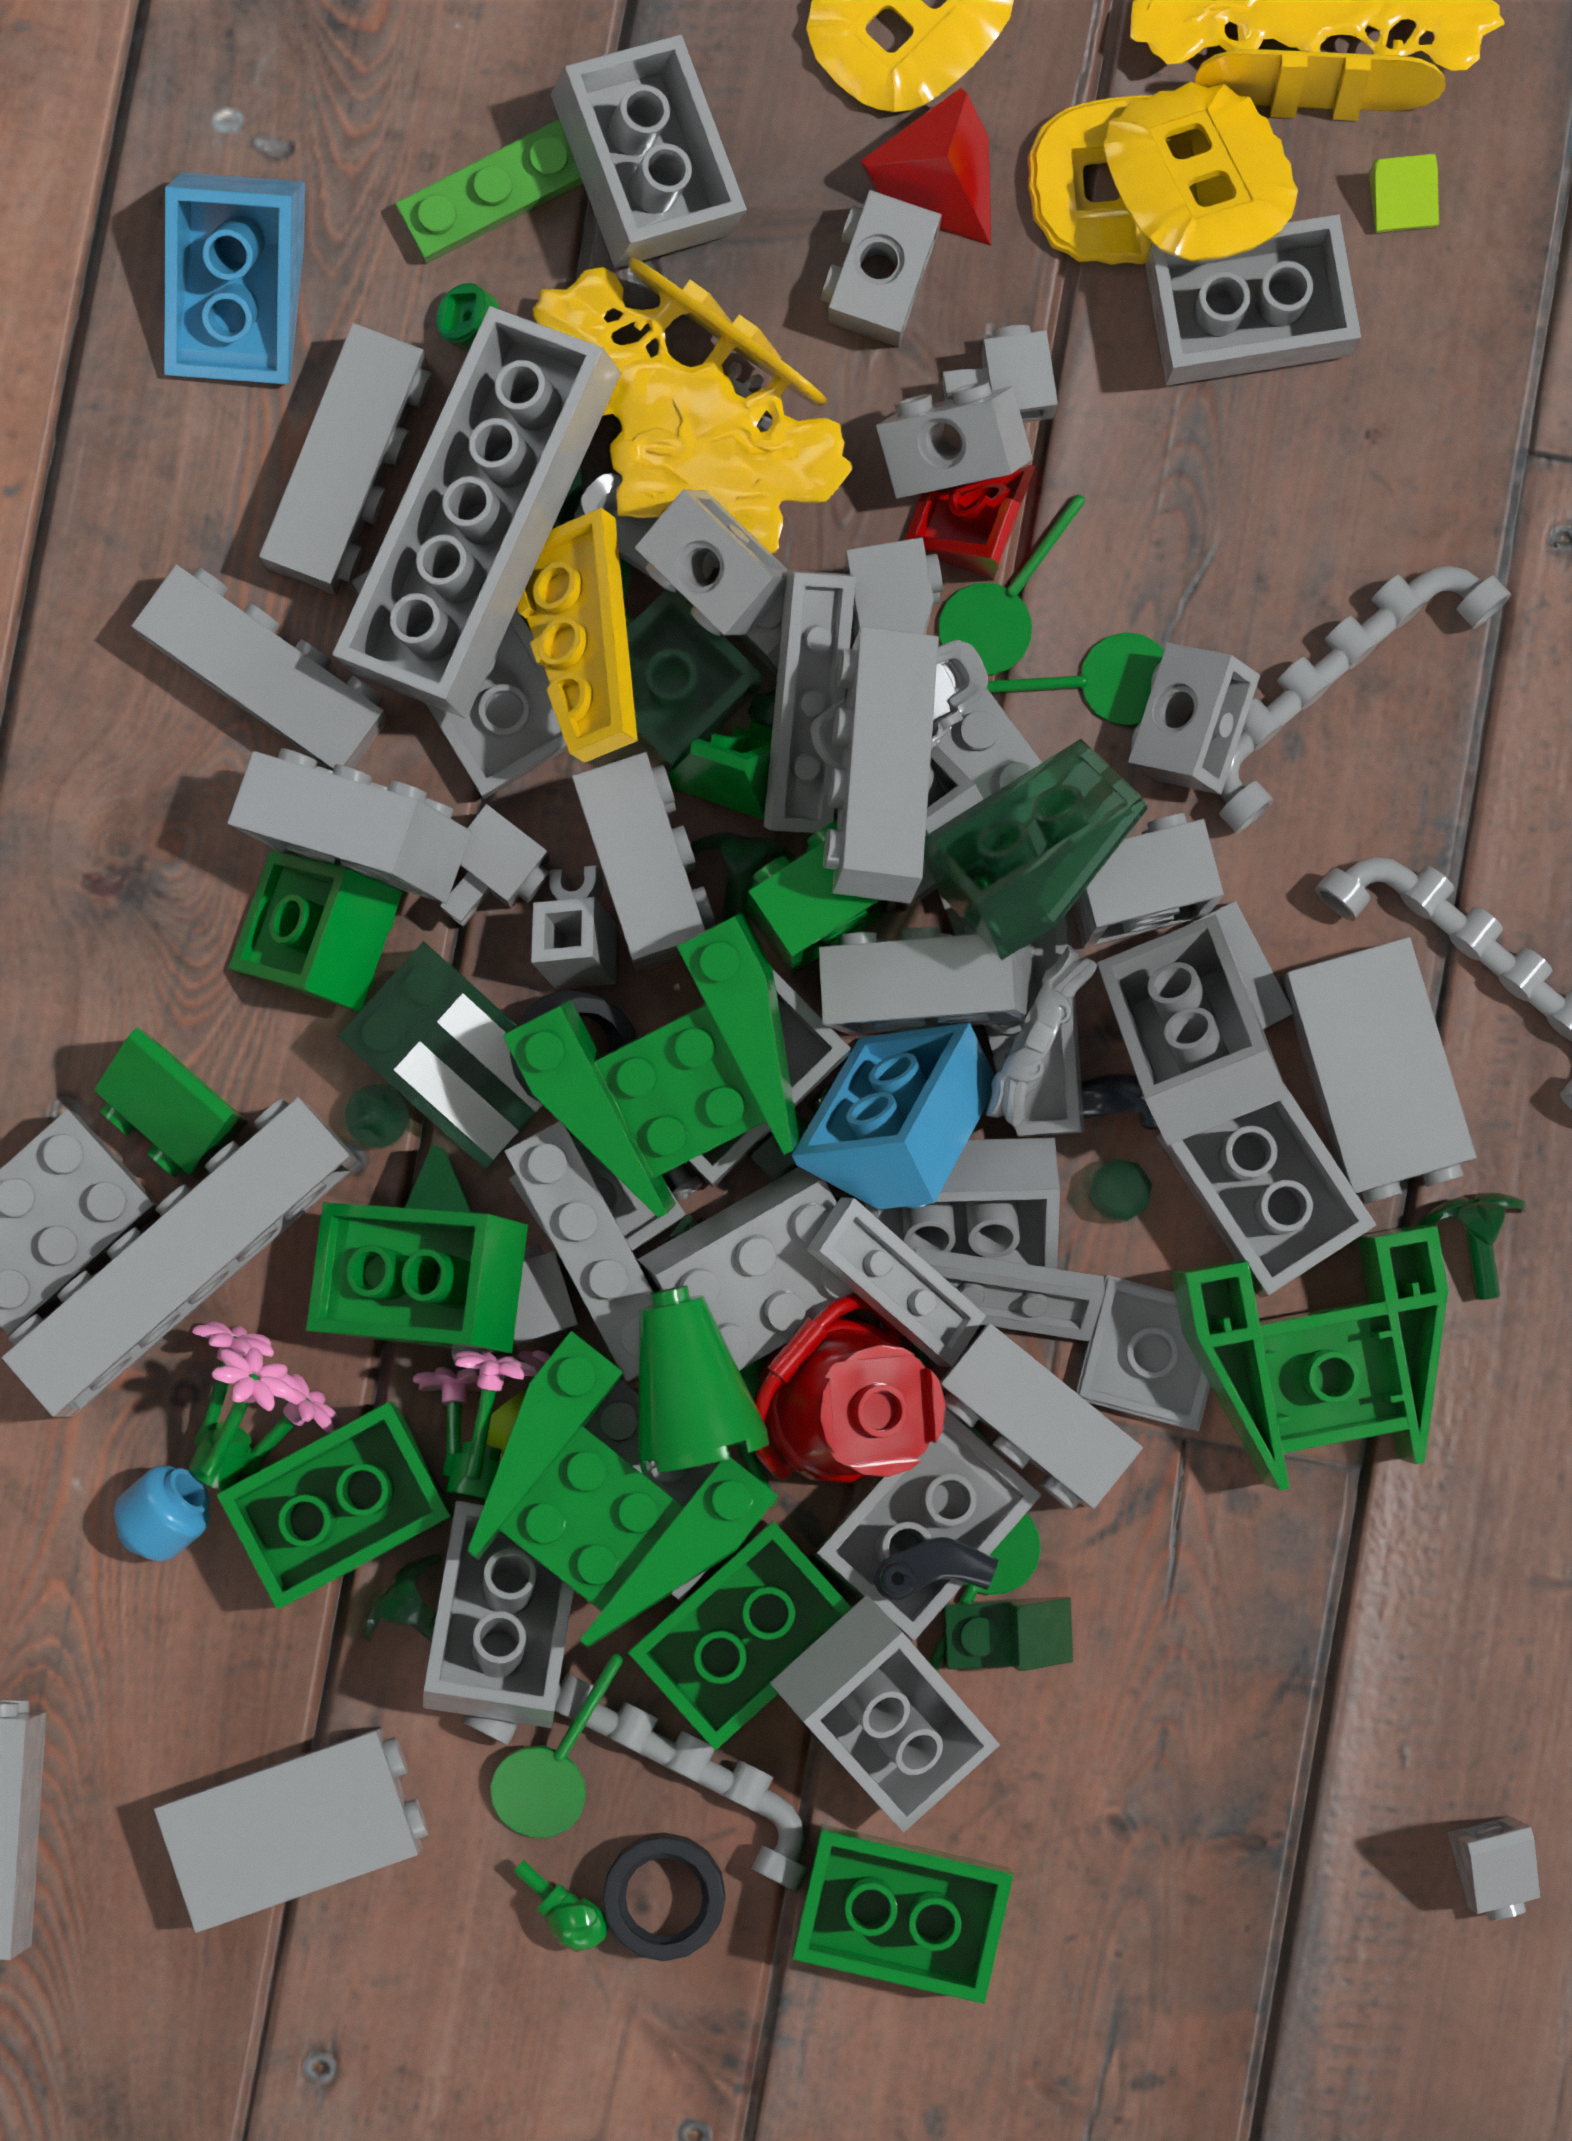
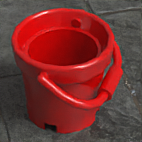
M856 1293L849 1294L830 1303L813 1320L807 1318L788 1343L771 1352L759 1374L758 1391L754 1403L767 1428L769 1445L754 1452L757 1458L778 1480L786 1479L793 1470L810 1480L835 1483H851L870 1476L890 1477L909 1471L919 1464L922 1460L917 1458L926 1451L930 1442L936 1444L943 1431L946 1403L940 1380L931 1369L925 1368L922 1362L913 1356L915 1354L903 1348L900 1340L903 1334ZM855 1309H868L876 1314L888 1329L884 1330L876 1327L864 1319L842 1317V1315Z

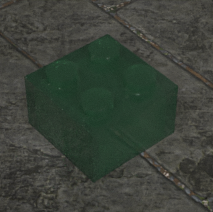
M666 589L627 627L637 739L658 762L671 772L690 753L693 740L701 739L708 741L711 735L716 733L762 687V674L722 634L720 636L714 635L702 627L690 613L693 605L677 590L676 592H671Z

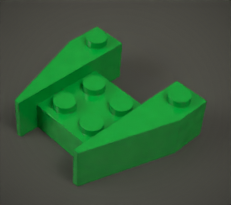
M744 912L705 930L677 946L706 1004L600 1057L572 1000L502 1035L532 1094L658 1218L668 1214L676 1205L662 1174L765 1122L768 1123L784 1155L793 1151L800 1142L773 969Z
M1417 1224L1364 1234L1357 1238L1368 1301L1259 1321L1249 1261L1231 1259L1171 1271L1182 1334L1264 1485L1280 1491L1290 1489L1284 1453L1387 1433H1393L1397 1459L1413 1464L1425 1463L1449 1290L1437 1226Z
M571 1331L529 1383L467 1551L479 1560L500 1532H502L601 1612L580 1638V1642L589 1648L736 1552L777 1500L778 1495L730 1457V1459L722 1460L687 1505L683 1507L584 1428L623 1380V1372Z

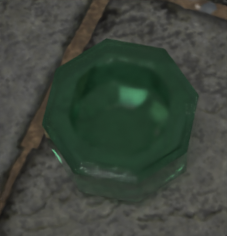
M1113 1159L1092 1174L1088 1198L1101 1218L1127 1222L1148 1208L1152 1182L1139 1163Z

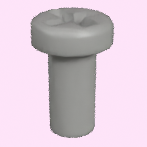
M683 1165L665 1173L676 1188L672 1194L678 1201L686 1199L702 1186L700 1177L698 1175L691 1177Z

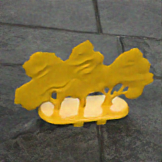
M1134 0L1131 11L1130 38L1136 42H1147L1152 53L1159 56L1167 65L1184 63L1206 47L1221 46L1226 52L1216 54L1204 61L1195 73V83L1207 88L1226 84L1238 96H1250L1254 105L1270 106V117L1295 118L1298 107L1333 109L1332 120L1358 121L1360 110H1411L1426 106L1440 98L1446 89L1444 74L1434 64L1420 58L1408 57V55L1423 51L1430 56L1435 64L1451 71L1467 70L1480 59V45L1483 36L1503 26L1504 20L1500 16V5L1493 0ZM1410 19L1414 21L1416 27L1405 44L1403 40H1393V48L1389 49L1386 43L1392 27L1400 20ZM1231 22L1237 25L1238 41L1226 36L1225 25ZM1367 26L1380 31L1377 42H1373L1368 38L1365 32ZM1426 31L1433 32L1434 41L1432 44L1419 45V38ZM1351 35L1363 41L1374 54L1320 52V45L1330 36ZM1263 39H1275L1288 47L1297 48L1300 51L1259 49Z
M629 257L628 265L633 274L660 297L659 307L645 310L625 307L623 302L624 289L615 273L604 267L584 270L577 281L566 290L541 289L539 301L533 307V316L537 324L604 348L621 372L603 413V416L614 414L620 420L622 431L610 444L613 470L622 477V482L616 489L618 516H631L634 518L660 517L683 489L706 490L773 554L779 548V536L783 527V516L779 509L781 502H827L852 471L851 462L842 456L845 442L842 438L839 423L828 418L797 421L784 415L781 395L786 388L818 406L825 405L828 402L827 398L808 380L781 360V356L757 326L740 314L732 323L711 294L692 280H689L685 287L681 289L645 263L634 257ZM612 308L623 313L619 320L607 323L604 319L606 312ZM680 315L687 316L719 339L713 351L701 365L694 367L682 365L673 359L668 352L665 343V329ZM635 322L634 327L639 331L642 330L645 324L650 325L651 330L639 341L631 344L618 345L613 342L611 337L614 331ZM656 338L659 343L658 353L651 358L647 352L646 345ZM732 350H735L773 378L767 387L744 398L736 394L729 377L724 374L722 364ZM767 410L773 418L772 425L767 431L760 432L757 424Z

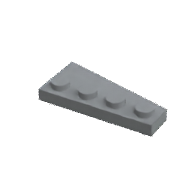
M1050 877L1027 879L1021 887L1014 881L938 888L955 936L965 935L964 925L1001 922L1004 929H1014L1016 935L1034 944L1037 995L1043 987L1042 978L1045 971L1057 962L1067 946L1072 948L1068 898L1051 919L1033 901V898ZM1075 995L1072 998H1067L1072 1007V1015L1066 1024L1063 1023L1059 1026L1053 1044L1043 1059V1064H1045L1043 1075L1035 1081L1027 1082L1029 1090L1026 1097L1025 1115L1021 1124L1014 1126L1019 1137L1085 1132ZM1024 1022L984 1025L994 1055L993 1061L997 1073L1002 1071L1015 1038L1021 1032Z

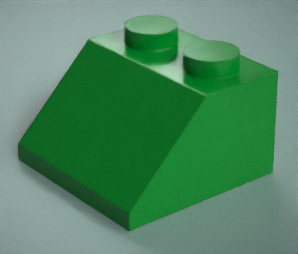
M270 850L228 969L321 1002L361 1012L366 995L372 987L374 973L388 933L394 925L395 913L403 892L347 867Z
M138 1027L126 1038L94 1089L106 1101L99 1111L127 1136L137 1128L153 1142L154 1145L147 1154L174 1178L184 1170L190 1176L198 1179L206 1170L205 1165L228 1145L248 1123L244 1117L156 1039Z

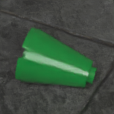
M688 1285L650 1293L651 1306L639 1310L638 1459L642 1473H648L655 1467H657L659 1473L730 1459L729 1453L732 1452L730 1446L746 1444L748 1453L769 1445L767 1428L704 1295L690 1297Z

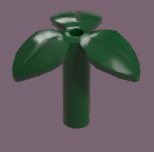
M1478 1193L1475 1199L1469 1200L1465 1197H1457L1441 1203L1429 1211L1418 1224L1432 1225L1449 1219L1458 1220L1466 1231L1475 1298L1478 1300H1489L1501 1295L1493 1243L1503 1227L1505 1210L1515 1209L1526 1212L1527 1204L1526 1201L1511 1195Z

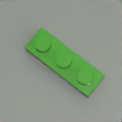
M560 119L396 202V207L425 263L428 264L583 184Z

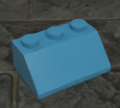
M970 1022L860 1037L793 1152L792 1157L796 1165L878 1210L897 1207L920 1208L935 1203L992 1095V1080L995 1075Z

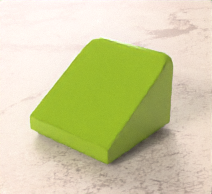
M1436 154L1375 160L1369 170L1375 233L1438 227V165Z

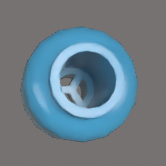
M167 1465L151 1468L128 1487L115 1501L114 1519L117 1535L122 1545L131 1553L141 1555L153 1561L161 1562L173 1559L195 1541L209 1526L210 1498L205 1485L189 1470L183 1468L177 1469Z

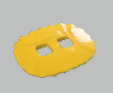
M812 0L806 30L816 60L840 87L861 103L875 109L890 112L907 111L923 106L938 97L975 65L1009 21L1014 0H947L937 9L930 8L922 0ZM884 9L895 11L913 30L912 36L896 52L892 53L885 51L866 32V26Z
M1189 82L1174 91H1159L1148 99L1130 101L1119 117L1109 120L1103 146L1117 191L1141 233L1162 252L1190 262L1228 258L1250 251L1278 235L1291 219L1298 193V188L1293 181L1291 163L1284 154L1281 139L1273 134L1268 118L1258 113L1250 96H1238L1226 84L1207 88L1194 82ZM1193 129L1204 133L1211 149L1186 159L1175 158L1165 141L1171 136ZM1217 176L1228 180L1235 197L1208 207L1198 205L1189 189L1192 184Z
M1153 95L1115 97L1082 103L1064 109L1040 127L1027 157L1029 170L1028 191L1032 202L1033 220L1044 232L1052 248L1067 253L1078 262L1099 261L1109 265L1126 262L1141 265L1146 262L1151 244L1153 243L1141 233L1127 211L1121 197L1115 201L1090 202L1086 199L1083 168L1091 164L1107 163L1103 143L1106 139L1109 120L1119 117L1130 101L1148 99ZM1197 129L1171 136L1165 140L1172 155L1177 159H1186L1211 149L1204 133ZM1221 176L1192 184L1189 187L1195 201L1202 207H1208L1235 197L1228 180Z

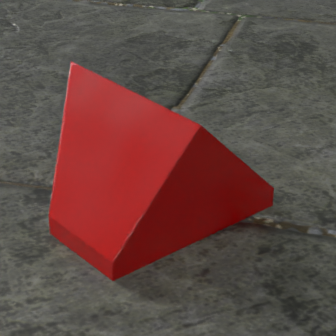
M960 87L860 162L877 193L942 214L940 229L991 246L989 137L968 93Z
M1037 464L1020 468L1010 475L922 493L905 540L923 537L926 555L937 554L940 561L995 580Z

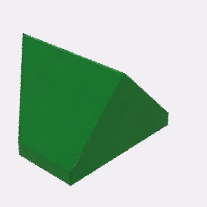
M754 720L750 722L749 731L736 726L734 727L733 736H723L714 733L711 735L710 742L701 739L693 740L690 753L667 775L671 788L764 820L773 725Z

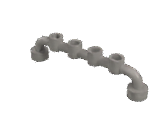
M1454 566L1432 568L1416 577L1409 584L1400 575L1388 581L1371 600L1379 609L1362 625L1353 616H1349L1337 625L1324 640L1332 651L1314 666L1305 656L1293 663L1277 680V683L1284 692L1267 707L1257 697L1252 700L1221 794L1226 803L1219 813L1221 818L1238 834L1256 821L1271 806L1274 799L1258 781H1254L1246 787L1242 784L1239 778L1240 764L1252 752L1266 745L1296 714L1317 701L1330 685L1348 669H1352L1361 663L1392 631L1400 628L1412 619L1435 594L1442 591H1451L1460 595L1464 600L1456 610L1475 629L1493 616L1510 598L1511 593L1494 575L1482 582L1468 570Z
M1373 857L1358 861L1346 872L1338 868H1331L1315 887L1319 898L1330 909L1343 918L1354 921L1371 901V897L1365 889L1369 884L1382 882L1391 886L1400 894L1402 901L1408 908L1420 917L1434 922L1449 935L1451 942L1457 949L1471 959L1482 962L1498 976L1500 983L1515 997L1531 1003L1547 1017L1549 1024L1554 1030L1572 1041V989L1563 998L1544 981L1552 973V968L1545 959L1533 950L1523 947L1514 957L1495 940L1503 932V927L1490 913L1482 908L1473 907L1465 916L1448 902L1447 898L1454 891V886L1438 870L1430 866H1424L1416 875L1408 867L1393 859ZM1572 1079L1560 1092L1561 1099L1571 1110Z
M566 1673L561 1684L558 1686L554 1711L574 1720L593 1685ZM626 1702L623 1703L619 1713L600 1704L597 1705L585 1725L586 1727L773 1822L778 1830L777 1845L774 1850L762 1845L750 1869L797 1892L808 1870L807 1867L797 1863L804 1842L802 1821L795 1808L780 1795L768 1790L773 1780L772 1776L740 1760L734 1771H730L711 1761L715 1751L711 1745L681 1731L676 1743L657 1734L653 1729L658 1719ZM465 1715L462 1721L464 1724L506 1745L511 1741L519 1723L470 1715Z

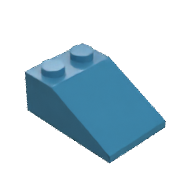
M181 172L165 187L164 375L289 384L291 382L304 252L305 181Z

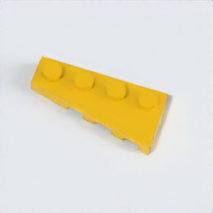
M598 508L551 530L517 606L519 614L527 619L534 640L530 642L536 662L545 668L550 685L546 690L569 754L584 763L638 741L616 518L604 509Z

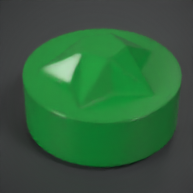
M463 283L457 285L445 295L439 305L436 316L439 334L443 339L458 348L470 350L489 306L500 310L497 299L476 284Z

